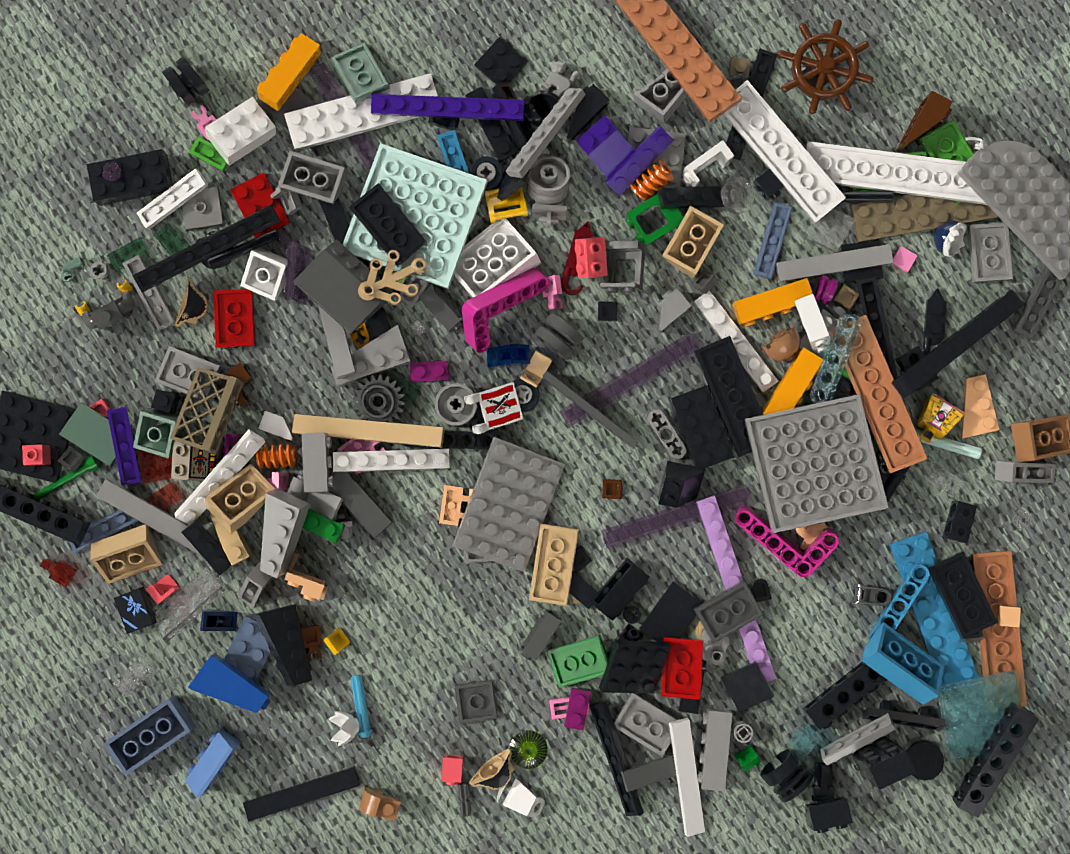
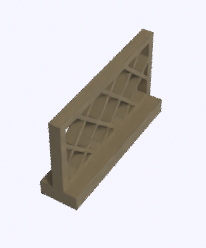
M198 367L170 439L216 455L244 383L236 377H229ZM202 373L207 374L210 379L209 382L203 385L199 381ZM222 379L226 380L225 388L218 391L215 383ZM212 385L215 393L206 397L203 389ZM200 391L203 399L194 403L193 395ZM218 397V406L211 409L208 401ZM205 403L208 411L199 415L196 407ZM193 409L196 417L187 421L185 415ZM211 415V424L204 427L201 419ZM198 421L201 429L192 433L189 425ZM186 427L189 435L182 439L178 438L179 431ZM203 433L205 439L203 444L199 445L194 437Z

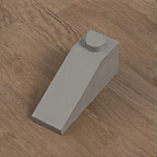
M996 461L995 480L1054 483L1055 464Z

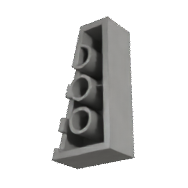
M666 69L659 77L647 83V86L634 93V102L665 124L688 95L669 70Z
M396 325L352 353L357 374L337 379L334 366L331 367L336 385L342 387L363 380L366 377L369 378L373 374L378 375L412 363L399 325Z
M278 488L267 492L265 497L260 571L276 579L286 574L289 570L310 506L309 503Z

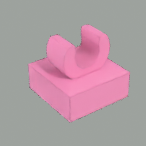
M272 472V478H266L275 489L278 488L287 492L289 488V473Z

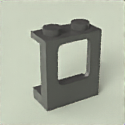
M638 240L605 241L608 276H605V283H600V287L606 289L608 293H618V290H624L626 293H635V290H642L646 244ZM618 260L636 261L634 283H615L616 263Z

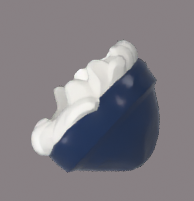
M951 220L937 227L933 234L937 250L947 257L959 253L960 248L965 246L963 235L966 231V225Z

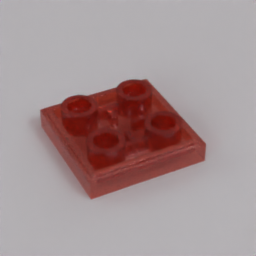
M137 449L143 484L171 479L172 455L170 458Z

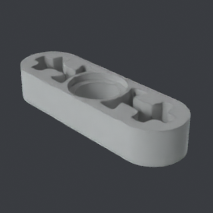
M657 409L651 411L648 414L647 420L671 458H682L686 453V448L665 414ZM652 414H660L661 418L659 420L661 424L666 422L667 426H663L657 431L656 427H659L656 421L652 422ZM669 429L672 432V437L669 440H664L661 436L662 430ZM676 438L677 442H674L676 447L682 448L680 451L681 455H673V446L670 445L668 447L666 443L672 442Z

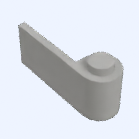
M302 475L293 477L286 492L309 503V509L331 520L335 519L343 501L342 498L328 491L304 492V477Z

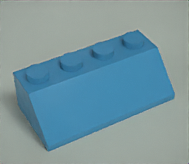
M882 623L865 646L862 662L922 705L938 697L944 665L887 624Z

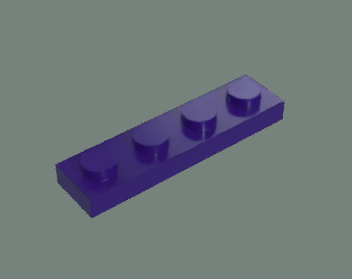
M659 125L606 180V183L621 195L674 139Z
M127 406L108 409L106 411L121 486L140 483L141 475L136 450L133 448L134 440Z

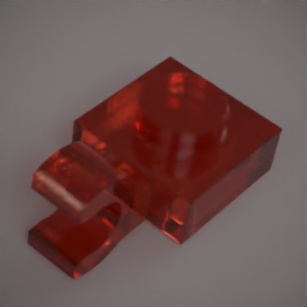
M47 558L43 559L40 564L42 568L51 572L48 578L63 587L69 585L77 572L75 568L61 560L56 564Z

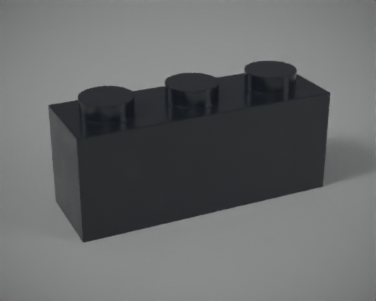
M626 558L590 602L613 621L621 614L624 607L633 600L634 595L646 584L650 576L630 559Z

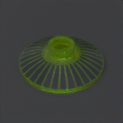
M533 730L519 732L510 743L511 759L516 765L524 769H533L540 766L545 761L548 753L546 740L540 733ZM528 747L532 749L530 754L525 752V749Z

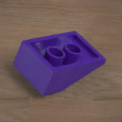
M605 115L576 140L607 178L635 151Z

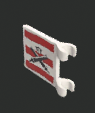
M514 382L464 397L466 404L480 403L485 423L472 426L473 433L481 434L523 419Z

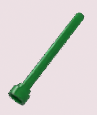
M91 455L86 458L84 465L77 468L74 473L70 472L58 479L56 483H52L33 494V499L39 500L85 472H95L101 468V465L98 466L94 461L96 457Z

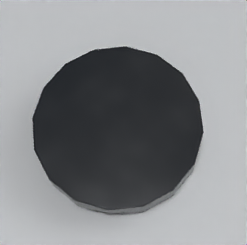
M918 741L907 749L906 752L916 771L912 776L926 781L934 779L941 773L944 766V757L939 747L928 741Z

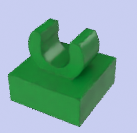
M751 745L734 754L744 772L747 771L749 773L750 768L755 765L759 767L761 761Z

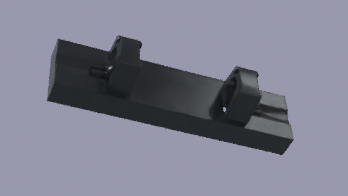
M887 700L881 701L879 709L867 707L863 710L862 719L876 720L888 713L894 724L936 731L945 727V719L929 717V707H919L918 713L915 715L891 711L890 701Z

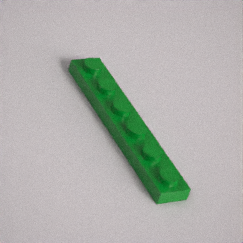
M265 504L260 509L265 510ZM308 509L302 528L334 543H338L346 525Z

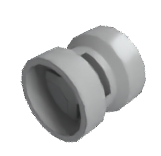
M737 721L732 726V734L737 741L747 743L753 737V729L747 722Z

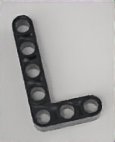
M478 402V424H481L483 414ZM495 428L481 434L467 431H444V436L451 435L453 442L450 445L443 443L442 448L403 445L410 448L489 450L490 445L487 447L483 446L481 439L484 436H489L493 440ZM465 435L472 437V443L469 446L462 444V438Z

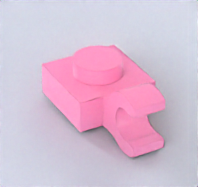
M560 275L549 276L550 285L543 291V298H548L549 310L562 309L563 302L558 296L562 294Z

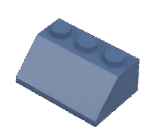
M223 729L213 733L209 739V742H211L209 747L202 749L198 755L200 760L196 765L192 764L186 773L189 776L185 782L199 799L210 789L241 744V741Z

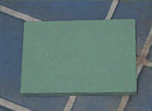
M365 42L331 57L333 65L355 104L372 97V94H379L390 89L386 78Z
M81 402L59 435L110 466L116 456L108 418Z

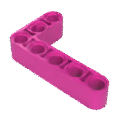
M532 268L467 300L462 306L465 341L478 353L485 352L490 345L488 319L545 291L550 285V279L537 268Z
M741 506L736 513L737 524L800 577L810 576L839 544L838 532L833 528H826L802 551L780 532L772 534L770 524L751 507ZM747 513L749 514L750 518L747 520L741 519L740 514ZM761 525L765 530L757 532L754 527ZM832 535L835 537V540L827 542L825 537ZM771 538H777L779 540V543L773 545L769 542V540ZM819 549L822 551V554L815 556L811 552ZM790 550L794 553V556L787 557L784 555V552ZM806 563L809 565V568L803 570L799 568V565Z

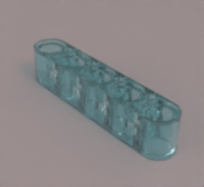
M856 314L843 315L837 323L811 390L810 397L815 404L830 401L834 395L861 326V319ZM849 317L853 320L851 328L846 323ZM841 336L846 339L844 346L839 342ZM834 354L839 357L838 364H835L832 360ZM827 372H829L832 375V380L830 382H828L825 377ZM820 390L825 393L823 400L819 397Z

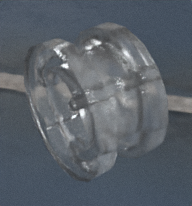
M417 318L415 323L409 324L419 337L422 336L423 332H427Z

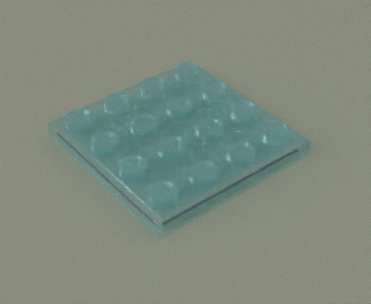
M1013 670L941 686L938 699L942 719H945L944 733L949 759L954 761L980 755L985 741L991 737L995 725L1002 719L1004 710L1011 702L1021 706L1017 677Z

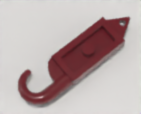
M589 221L580 229L575 230L561 279V288L568 295L579 294L583 288L580 285L578 289L571 290L568 287L570 276H578L576 270L575 239L594 237Z

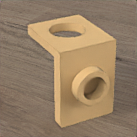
M536 350L520 379L537 388L553 359Z

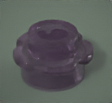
M112 162L111 164L107 163L104 165L102 175L106 180L109 179L112 182L121 177L122 171L117 163Z

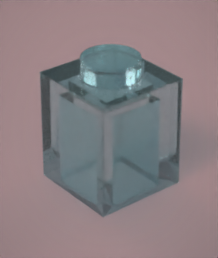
M799 725L787 744L807 758L819 738L815 736L816 731L808 725L805 728Z

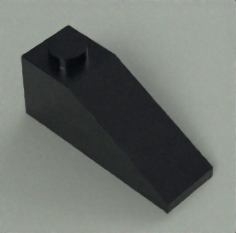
M594 84L583 89L586 95L577 105L566 142L568 144L609 105L610 99Z

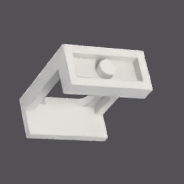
M722 140L685 167L681 175L683 177L681 180L685 187H697L700 180L696 174L715 160L718 161L723 169L730 164L734 155L725 142Z

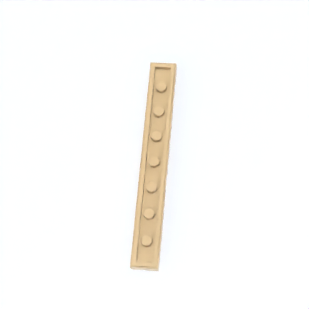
M299 414L294 415L292 429L293 434L299 435L325 432L328 433V437L441 448L444 436L443 427Z

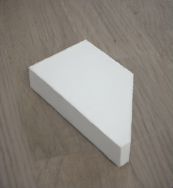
M265 411L258 429L293 441V436L284 417Z

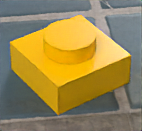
M340 627L323 640L334 655L351 643Z

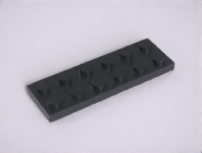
M728 336L694 350V353L738 457L752 452L745 419L761 416L763 413L733 341Z

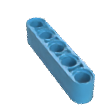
M916 563L910 568L892 596L891 602L885 607L871 629L869 641L887 617L894 620L893 624L889 627L896 630L929 578V570L924 564ZM923 568L925 570L924 576L916 577L914 575L915 570ZM908 584L915 587L914 592L911 594L904 592V587ZM896 601L904 603V607L901 610L893 608Z

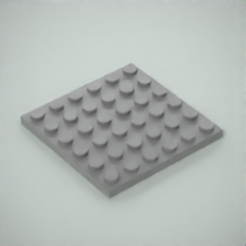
M860 394L745 419L772 534L889 508Z

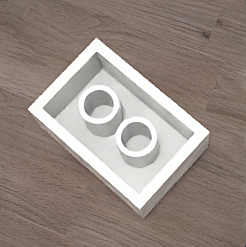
M251 97L207 125L205 132L209 141L230 166L275 136L276 127L255 99Z

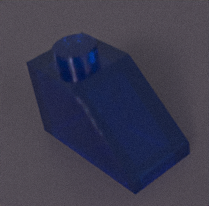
M509 344L487 349V367L530 364L529 345Z

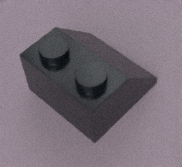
M667 461L660 485L658 504L678 508L696 499L705 474V468Z

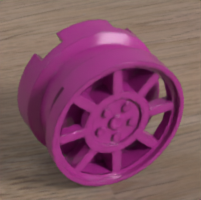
M822 275L814 294L815 300L817 302L820 300L823 304L829 305L827 301L831 302L838 280H830L827 276Z

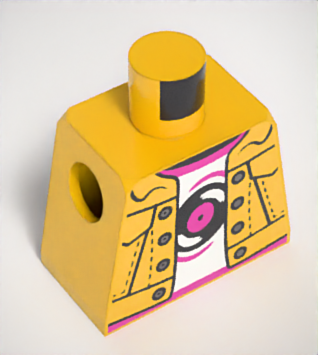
M933 393L926 399L917 421V426L924 430L920 438L927 443H930L933 437L941 439L965 413Z

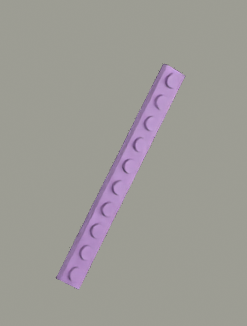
M713 495L696 501L724 588L727 590L743 581L718 503ZM755 619L740 628L739 632L749 662H757L768 682L776 679L757 620Z

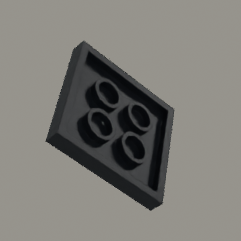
M616 640L599 686L601 692L653 694L671 649L669 642Z

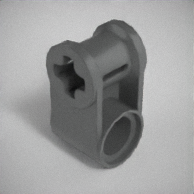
M854 583L855 595L852 603L886 606L891 602L892 598L888 590ZM879 592L885 594V599L882 602L877 600Z

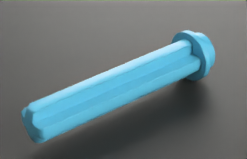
M355 675L351 677L356 716L359 722V733L357 735L360 738H366L371 736L373 730L370 729L362 676Z

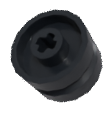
M183 56L176 61V66L181 74H178L170 66L162 71L177 96L181 97L190 106L196 102V96L191 91L192 88L200 96H204L210 90Z

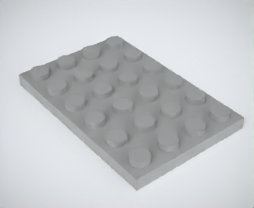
M493 437L452 546L524 572L539 535L540 524H543L565 464Z

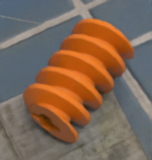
M659 160L660 167L656 164L653 165L655 171L647 170L649 176L642 174L643 181L638 178L636 179L638 186L633 183L630 185L635 194L645 201L650 199L651 196H655L656 191L662 188V186H667L668 181L670 182L674 179L672 171L662 160Z
M264 444L263 450L259 449L255 453L259 468L263 469L266 466L268 469H271L273 465L276 469L280 468V466L287 468L288 465L290 468H295L298 459L297 445L295 444L294 448L291 449L290 444H287L286 449H283L282 444H279L278 450H276L275 445L272 444L271 449L268 450L267 445Z

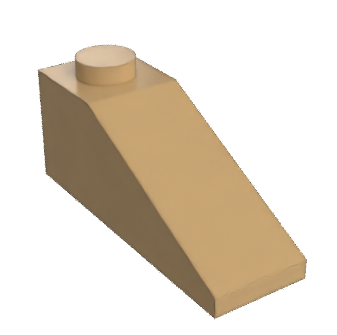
M210 513L223 550L231 565H236L253 556L241 530L237 529L234 533L230 534L214 515Z

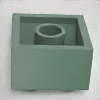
M154 408L141 410L133 448L170 458L173 453V440L170 437L178 415ZM184 428L179 431L178 438H182Z

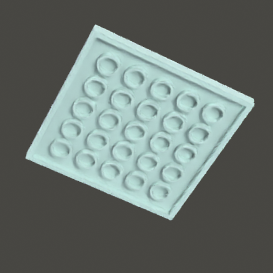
M380 143L360 198L379 183L427 241L424 246L398 267L394 265L393 270L400 271L410 266L414 259L423 258L427 263L426 271L421 275L412 273L410 276L449 289L488 180ZM354 214L343 245L356 257L370 262L372 259L378 258L382 261V266L386 267L388 261L386 252ZM417 262L416 266L418 268H422L423 264Z

